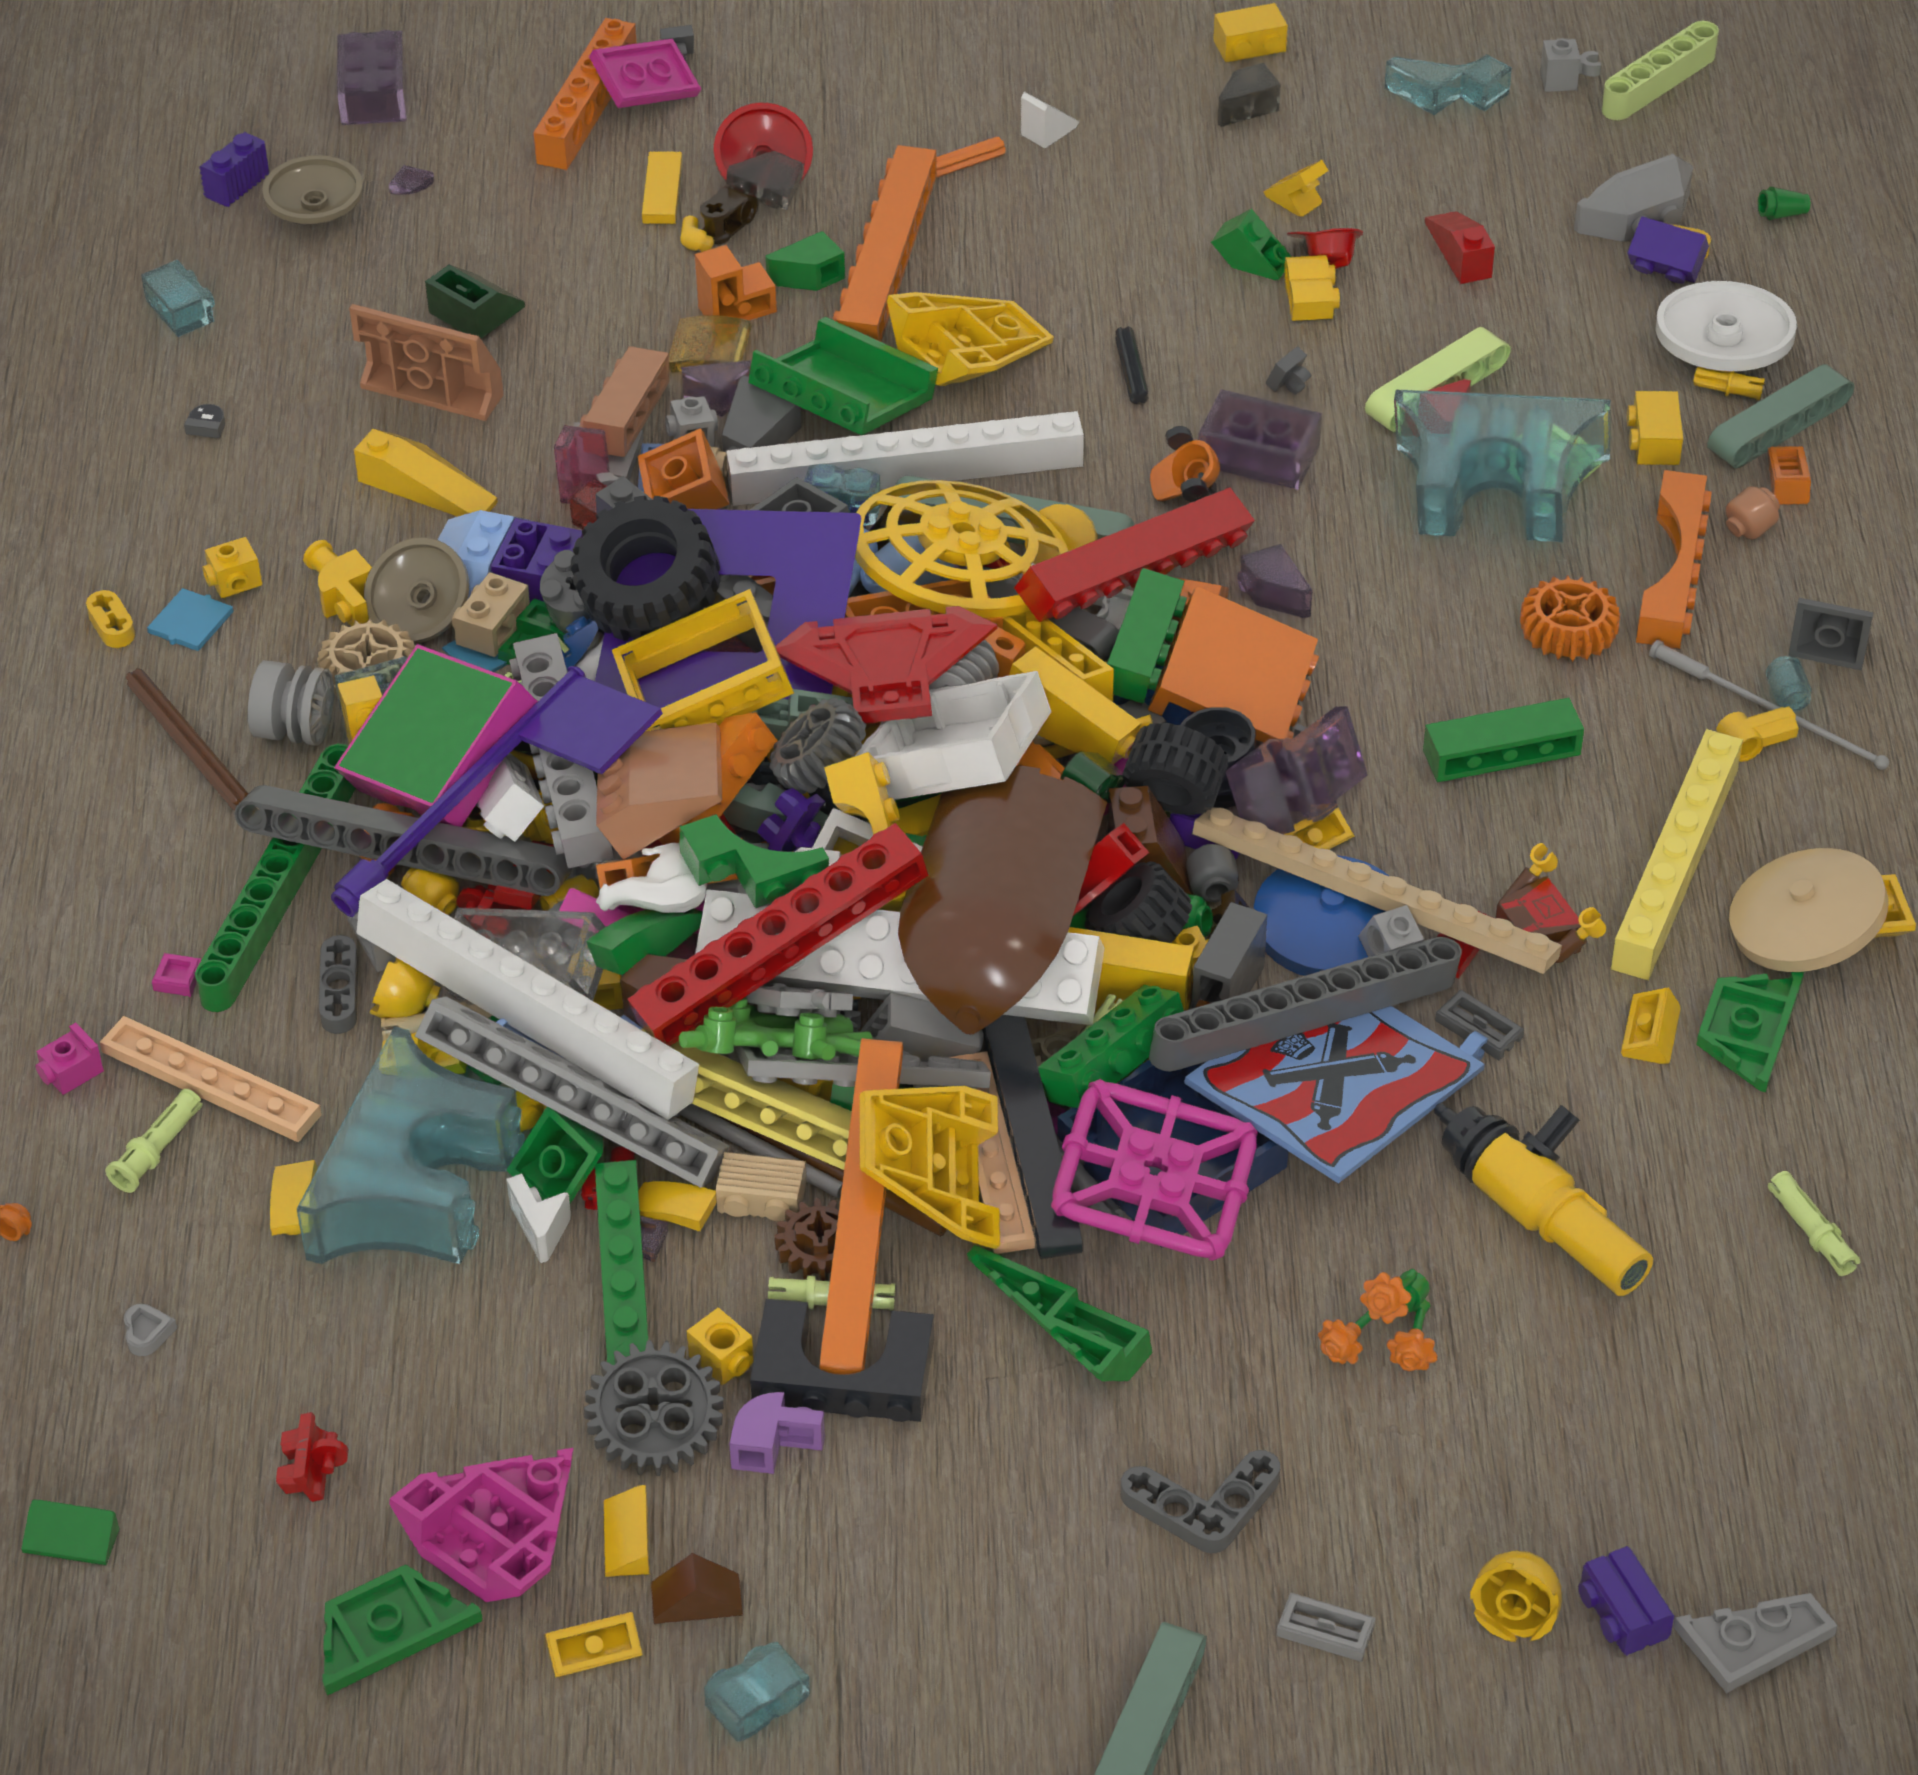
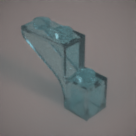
M1487 54L1474 62L1463 65H1448L1394 57L1386 62L1384 88L1433 115L1439 113L1458 98L1486 111L1509 94L1512 67Z

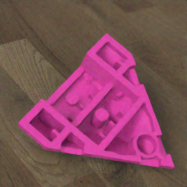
M574 1448L557 1450L556 1457L533 1460L532 1455L465 1466L463 1467V1473L438 1477L437 1472L420 1474L389 1498V1505L418 1553L426 1561L484 1602L518 1597L550 1572Z

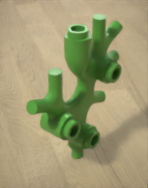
M747 997L729 1008L710 1007L708 1014L704 1015L703 1025L698 1026L695 1031H685L679 1035V1043L682 1048L696 1047L701 1051L727 1054L734 1051V1046H751L761 1048L763 1054L770 1057L777 1053L778 1048H793L792 1055L795 1057L824 1059L826 1061L833 1059L836 1052L859 1057L861 1039H872L869 1031L853 1032L851 1020L842 1014H837L836 1017H824L818 1013H801L799 1020H797V1016L760 1013L755 1006L747 1004Z

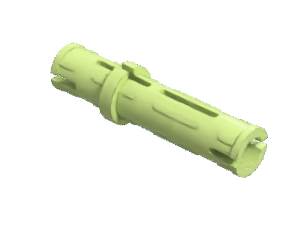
M1782 1171L1772 1177L1771 1181L1773 1183H1768V1189L1778 1198L1783 1207L1810 1238L1809 1244L1816 1252L1820 1251L1826 1257L1839 1276H1845L1853 1272L1857 1268L1855 1264L1860 1263V1258L1841 1237L1842 1233L1835 1223H1830L1788 1171Z
M807 1276V1280L769 1277L768 1287L770 1290L786 1291H768V1299L808 1302V1309H814L815 1305L827 1306L830 1281H817L816 1276ZM875 1283L872 1309L894 1310V1298L877 1296H895V1283Z

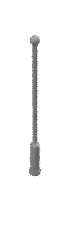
M1656 640L1650 649L1649 656L1652 658H1659L1700 680L1707 678L1770 711L1781 708L1711 673L1708 666L1664 645V642ZM1796 715L1798 725L1874 762L1877 769L1884 770L1889 766L1887 756H1877Z

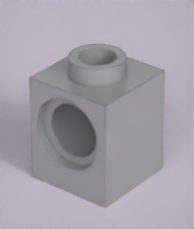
M1407 905L1374 915L1358 936L1368 957L1424 940Z

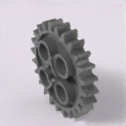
M647 1340L645 1351L639 1352L638 1348L632 1343L630 1344V1356L625 1357L616 1350L614 1351L615 1365L613 1366L608 1362L602 1361L600 1367L603 1376L591 1375V1386L594 1389L585 1390V1402L589 1405L584 1406V1418L590 1420L587 1423L588 1435L597 1434L594 1438L596 1449L608 1446L606 1450L607 1461H611L619 1455L621 1456L622 1470L627 1469L634 1462L637 1463L638 1475L644 1473L647 1465H653L656 1476H660L663 1464H668L672 1471L676 1473L678 1472V1460L683 1459L689 1465H693V1450L706 1454L708 1452V1445L705 1439L716 1441L717 1429L714 1426L722 1425L723 1414L719 1412V1410L723 1409V1397L717 1395L720 1393V1382L710 1381L712 1379L711 1366L699 1370L701 1366V1356L699 1354L689 1360L686 1359L685 1346L679 1348L674 1354L670 1353L669 1341H665L661 1350L658 1351L654 1349L652 1341ZM670 1382H678L684 1386L678 1391H669L664 1388ZM628 1385H636L641 1388L635 1394H626L621 1391L622 1388ZM687 1403H691V1404H692L691 1407H687V1406H685V1405H686ZM649 1405H658V1410L651 1411ZM620 1408L622 1411L616 1412V1409ZM673 1421H681L687 1425L684 1429L678 1431L667 1427ZM631 1424H638L644 1428L636 1434L623 1430Z

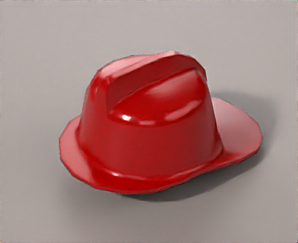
M1354 228L1287 233V236L1305 239L1309 256L1326 255L1328 264L1334 265L1335 269L1346 267L1350 264L1354 256L1356 238L1363 235L1362 230Z

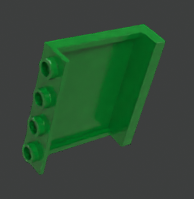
M824 317L818 320L815 340L776 359L758 350L753 351L748 383L850 431L864 435L932 400L938 368L837 321Z

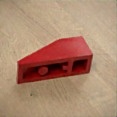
M1457 211L1425 217L1427 228L1460 284L1492 278L1495 245L1483 225Z

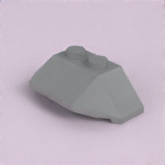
M1671 154L1615 174L1596 188L1588 199L1584 197L1577 203L1574 230L1579 234L1625 242L1633 239L1641 216L1668 224L1681 222L1690 194L1693 166L1680 157Z

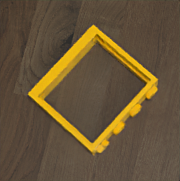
M750 589L612 649L627 694L646 702L638 681L639 678L752 628H755L768 660L767 662L661 708L663 714L646 731L717 723L719 726L726 717L751 713L794 694L765 620ZM747 600V602L737 606V604ZM630 651H633L632 653H630V654H628V655H625V656H624V659H623V657H622L623 654H626V653H628V652H630Z

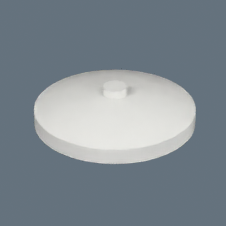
M1708 281L1682 287L1669 294L1661 302L1657 311L1656 334L1661 344L1671 354L1692 365L1719 371H1746L1765 367L1783 358L1794 344L1797 322L1791 308L1781 298L1767 290L1739 282Z

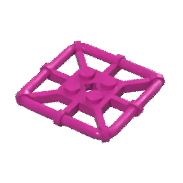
M1101 1079L1089 1083V1088L1081 1098L1071 1133L1066 1135L1063 1141L1062 1149L1064 1155L1053 1187L1051 1207L1058 1216H1064L1079 1223L1130 1237L1129 1242L1139 1244L1141 1240L1192 1256L1208 1258L1211 1261L1223 1257L1225 1250L1231 1242L1240 1206L1247 1200L1249 1193L1247 1181L1256 1152V1136L1258 1134L1252 1123H1245L1231 1116L1182 1103L1180 1097L1173 1095L1169 1099L1117 1083L1104 1082ZM1113 1100L1165 1114L1161 1133L1157 1134L1133 1127ZM1096 1107L1120 1138L1117 1151L1089 1143L1086 1139ZM1176 1118L1229 1133L1200 1145L1170 1137ZM1239 1148L1231 1180L1228 1182L1198 1174L1200 1163ZM1079 1160L1111 1168L1108 1180L1073 1194L1070 1192ZM1148 1167H1156L1162 1171L1158 1173V1176L1150 1174V1168ZM1192 1192L1224 1201L1216 1234H1211L1189 1204ZM1114 1198L1138 1205L1139 1207L1135 1221L1088 1208V1206ZM1149 1209L1178 1217L1193 1238L1146 1225L1145 1222Z

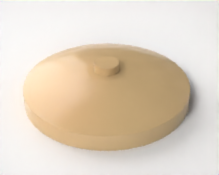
M1833 848L1801 850L1779 857L1754 872L1736 892L1730 907L1729 922L1737 946L1747 958L1756 964L1768 969L1784 972L1812 971L1837 964L1864 948L1877 935L1886 919L1889 905L1888 895L1881 874L1864 857L1849 851Z

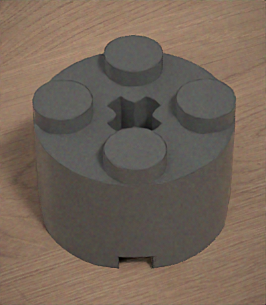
M563 550L555 555L554 561L545 569L540 581V592L549 615L556 627L565 634L568 633L566 627L581 616H584L586 620L590 618L572 579L571 558L575 554L570 550Z

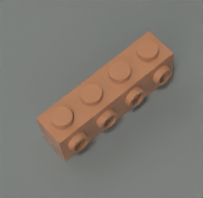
M629 346L623 357L617 359L612 375L606 377L601 393L593 398L590 411L581 418L579 431L580 435L584 436V450L598 452L601 455L626 456L669 384V353Z

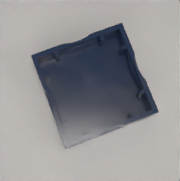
M1148 1060L1127 1078L1117 1083L1171 1099L1172 1095L1180 1097L1182 1103L1237 1118L1184 1084L1185 1077L1205 1062L1176 1071H1163L1156 1068ZM1113 1100L1133 1127L1157 1134L1161 1133L1165 1114ZM1072 1107L1058 1116L1057 1136L1062 1142L1066 1135L1071 1133L1078 1111L1077 1108ZM1096 1107L1086 1139L1089 1143L1117 1151L1120 1138ZM1176 1118L1170 1137L1200 1145L1229 1133ZM1260 1132L1256 1136V1152L1247 1181L1249 1192L1286 1169L1288 1164V1151ZM1239 1148L1200 1163L1198 1174L1228 1182L1231 1180ZM1084 1161L1085 1164L1083 1166L1098 1184L1109 1179L1111 1168ZM1148 1167L1150 1168V1174L1158 1176V1173L1162 1171L1156 1167ZM1192 1192L1189 1204L1204 1222L1222 1210L1224 1201ZM1111 1198L1118 1207L1135 1221L1138 1205ZM1149 1209L1145 1222L1146 1225L1181 1235L1188 1232L1178 1217Z

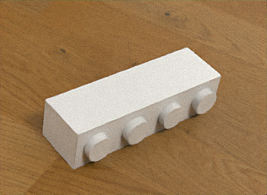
M511 753L497 767L487 789L476 804L481 809V817L486 820L484 826L498 838L502 839L506 835L514 842L544 807L528 766Z

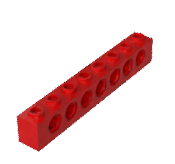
M896 823L883 831L875 833L870 840L861 846L843 854L835 863L823 871L808 877L803 884L785 896L776 898L768 907L753 917L743 920L736 928L718 940L711 941L701 951L686 961L676 964L669 972L651 984L641 987L636 994L628 998L637 1022L646 1033L671 1047L679 1041L681 1032L695 1031L698 1026L703 1025L704 1015L708 1014L710 1007H731L929 876L922 853Z

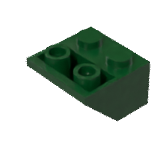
M450 264L425 281L429 313L457 330L479 336L481 339L525 307V301L475 273Z

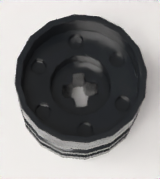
M1210 707L1196 711L1185 718L1181 726L1196 730L1215 741V744L1224 750V754L1228 757V767L1213 807L1226 809L1240 805L1249 799L1259 784L1256 732L1251 720L1241 712L1227 707Z

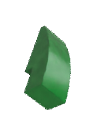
M693 908L684 913H662L645 909L608 925L589 938L586 943L596 967L623 975L647 954L667 956L700 928L703 911Z

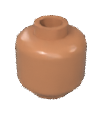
M1749 486L1726 505V515L1728 518L1726 526L1736 537L1743 535L1748 539L1755 540L1778 522L1780 504L1775 495L1767 488Z

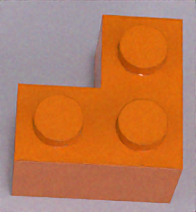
M727 245L695 254L698 307L714 331L777 312L776 286L760 262L741 267Z

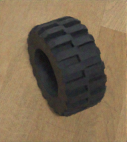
M646 496L634 497V501L627 503L625 500L614 503L615 507L609 511L603 509L596 515L597 520L594 523L589 522L581 531L583 539L578 538L573 548L575 555L571 558V571L578 594L591 620L596 621L597 626L605 633H613L617 639L628 641L629 637H632L635 640L701 611L704 607H710L716 598L713 592L719 589L721 580L719 576V571L721 570L719 559L700 517L678 501L673 500L670 504L668 498L654 496L653 500H648ZM651 553H666L676 557L669 570L653 582L638 586H628L616 582L622 570L638 557Z

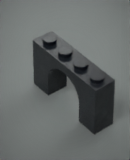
M766 1298L750 1378L752 1399L767 1393L783 1392L785 1407H807L812 1410L824 1411V1413L845 1414L855 1418L866 1416L886 1418L897 1422H921L934 1345V1314L892 1310L885 1350L878 1361L861 1372L839 1375L820 1370L805 1356L809 1332L808 1302Z

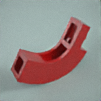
M1125 823L1111 831L1094 846L1073 917L1149 854L1148 850Z

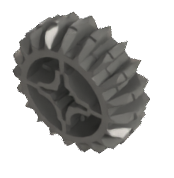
M836 697L829 700L823 699L817 706L812 704L806 712H801L794 722H790L787 730L780 734L781 739L774 744L773 748L775 750L770 755L771 763L769 767L773 771L774 776L778 778L777 780L785 788H794L801 794L806 792L811 794L818 787L824 788L828 782L824 767L855 757L854 754L862 748L861 741L866 736L864 731L866 724L862 721L858 711L843 699L838 700Z

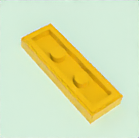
M649 151L642 223L676 224L682 152Z

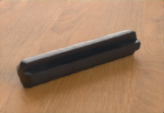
M1129 326L1126 328L1119 327L1115 331V340L1129 399L1133 404L1139 402L1144 404L1148 400V388L1134 330Z

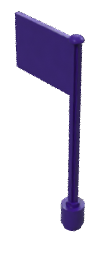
M577 666L568 667V673L376 861L371 860L369 862L368 860L361 859L335 884V891L331 894L333 903L342 913L349 917H354L359 912L360 895L389 877L388 872L521 741L603 774L663 714L661 708L586 678L585 673Z

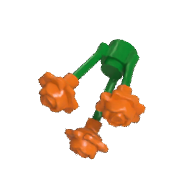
M1415 1269L1402 1273L1400 1277L1395 1276L1390 1279L1387 1273L1382 1272L1376 1279L1366 1280L1364 1282L1366 1292L1361 1295L1360 1300L1368 1308V1311L1355 1323L1349 1322L1346 1326L1339 1319L1334 1322L1326 1319L1323 1322V1330L1318 1333V1337L1321 1340V1351L1331 1361L1339 1362L1340 1364H1345L1346 1362L1355 1364L1358 1361V1354L1363 1350L1362 1345L1357 1339L1361 1335V1329L1372 1319L1377 1320L1381 1317L1384 1323L1390 1324L1396 1317H1403L1408 1312L1414 1311L1416 1315L1413 1328L1408 1333L1398 1331L1395 1333L1394 1339L1387 1341V1348L1391 1352L1390 1361L1399 1364L1403 1370L1410 1372L1414 1370H1427L1430 1363H1435L1438 1358L1434 1351V1340L1430 1338L1424 1339V1333L1422 1332L1425 1314L1431 1307L1430 1303L1425 1299L1429 1294V1283Z

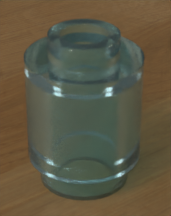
M1781 656L1773 660L1766 668L1765 676L1776 703L1784 708L1790 707L1793 712L1805 708L1811 701L1812 688L1800 660L1792 656Z

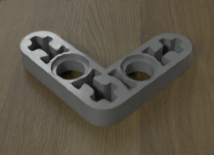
M1255 1450L1248 1453L1208 1501L1150 1468L1136 1466L1129 1468L1121 1477L1120 1497L1128 1508L1206 1553H1218L1225 1550L1277 1488L1280 1481V1462L1273 1453L1266 1450ZM1263 1468L1267 1469L1268 1474L1265 1472L1260 1473L1258 1477L1254 1480L1253 1487L1251 1485V1482L1253 1480V1470L1256 1472H1260ZM1142 1485L1148 1486L1147 1490L1141 1488L1138 1492L1132 1491V1486L1135 1488H1140ZM1239 1494L1248 1500V1504L1242 1508H1233L1226 1504L1225 1499L1230 1495ZM1170 1503H1181L1187 1507L1188 1511L1178 1517L1167 1514L1164 1508ZM1196 1515H1199V1521L1195 1519ZM1214 1527L1220 1528V1533L1213 1531L1210 1535L1205 1534V1529L1211 1531Z

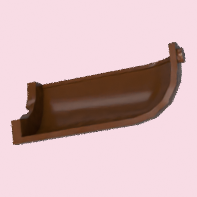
M1015 766L1005 782L941 793L921 850L929 876L907 890L900 910L898 937L904 961L919 989L942 1015L965 1034L973 1035L1017 1004L1043 976L1058 954L1068 933L1107 802L1095 792L1068 777H1064L1062 781L1040 774V768Z

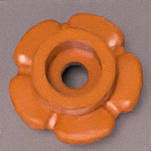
M18 1203L0 1205V1236L10 1241H17L23 1234L28 1235L32 1227L29 1211Z

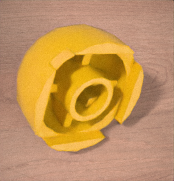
M396 957L394 963L389 961L372 1002L376 1005L370 1009V1014L380 1018H400L421 1014L425 1007H429L432 1000L438 999L441 987L435 985V980Z
M1513 1550L1498 1554L1484 1564L1471 1589L1470 1600L1473 1598V1603L1476 1607L1474 1615L1477 1621L1491 1634L1506 1641L1516 1642L1517 1638L1515 1635L1523 1638L1531 1637L1530 1641H1534L1551 1631L1561 1609L1562 1586L1554 1569L1543 1558L1531 1552Z

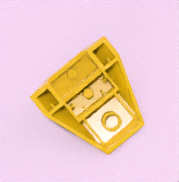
M920 292L888 295L887 304L897 349L937 367L938 372L935 384L939 386L965 382L993 372L1051 344L1054 339L1053 335L1014 301Z
M967 1086L865 1090L861 1092L860 1170L959 1238L993 1249L1000 1247V1208L979 1202L978 1145L998 1134V1096Z

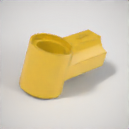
M1781 707L1751 717H1747L1743 712H1733L1725 716L1716 728V732L1743 739L1740 762L1753 759L1765 746L1797 737L1799 730L1796 715L1790 707Z

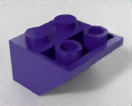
M515 518L491 564V571L496 575L527 584L529 603L533 599L544 602L540 592V581L545 569L554 561L555 555L560 551L570 550L573 552L576 540L578 538L583 539L582 530Z

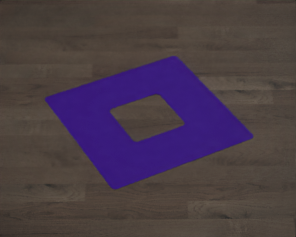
M688 509L694 511L700 517L702 524L707 529L719 559L721 569L719 575L772 576L775 578L776 583L767 627L775 646L804 622L817 621L818 627L834 626L833 619L845 618L862 519L860 514ZM651 553L638 557L622 570L616 582L628 586H638L653 582L669 570L676 557L666 553ZM604 633L595 682L627 694L612 649L633 641L632 637H629L628 641H623L615 638L613 633ZM764 650L758 653L700 651L643 676L638 681L645 701L663 708L768 660ZM630 651V652H628V653H626V654H623V655H622L623 659H624V656H625V655H628V654L632 653L633 651ZM780 658L793 689L832 694L833 685Z

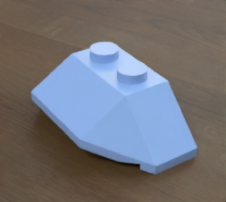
M479 510L448 519L438 540L450 546L463 560L469 576L468 598L473 588L477 584L480 585L489 572L493 573L491 571V564L514 519L519 517Z

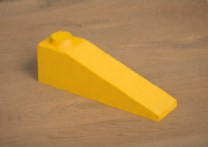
M372 429L354 449L358 482L457 517L479 510L490 512L498 503L495 495L423 443L394 433Z

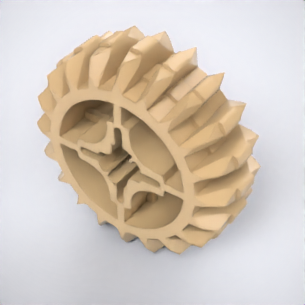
M371 618L367 623L359 624L355 620L353 626L341 625L340 632H330L329 639L322 641L321 651L318 652L319 657L317 658L318 667L330 670L333 677L334 694L338 700H340L338 683L373 675L383 696L416 645L411 640L408 631H401L398 624L389 626L385 619L378 624L373 623Z

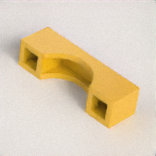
M869 752L824 767L833 803L843 813L867 818L871 824L873 835L885 830L894 824L895 821L900 820L897 805L892 797L889 798L886 785L891 783L888 770L883 762L879 763ZM907 890L878 910L900 912Z

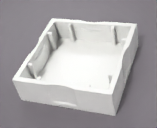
M1038 671L987 679L967 685L930 689L932 716L882 721L878 729L867 738L855 756L869 752L879 763L883 762L885 764L891 782L889 785H886L889 798L892 797L894 800L1005 782L1051 713Z

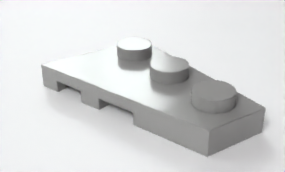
M1807 1593L1759 1602L1756 1608L1732 1612L1729 1607L1714 1610L1711 1616L1692 1619L1691 1615L1675 1617L1673 1628L1723 1690L1728 1693L1832 1638L1836 1634L1838 1625L1812 1594Z

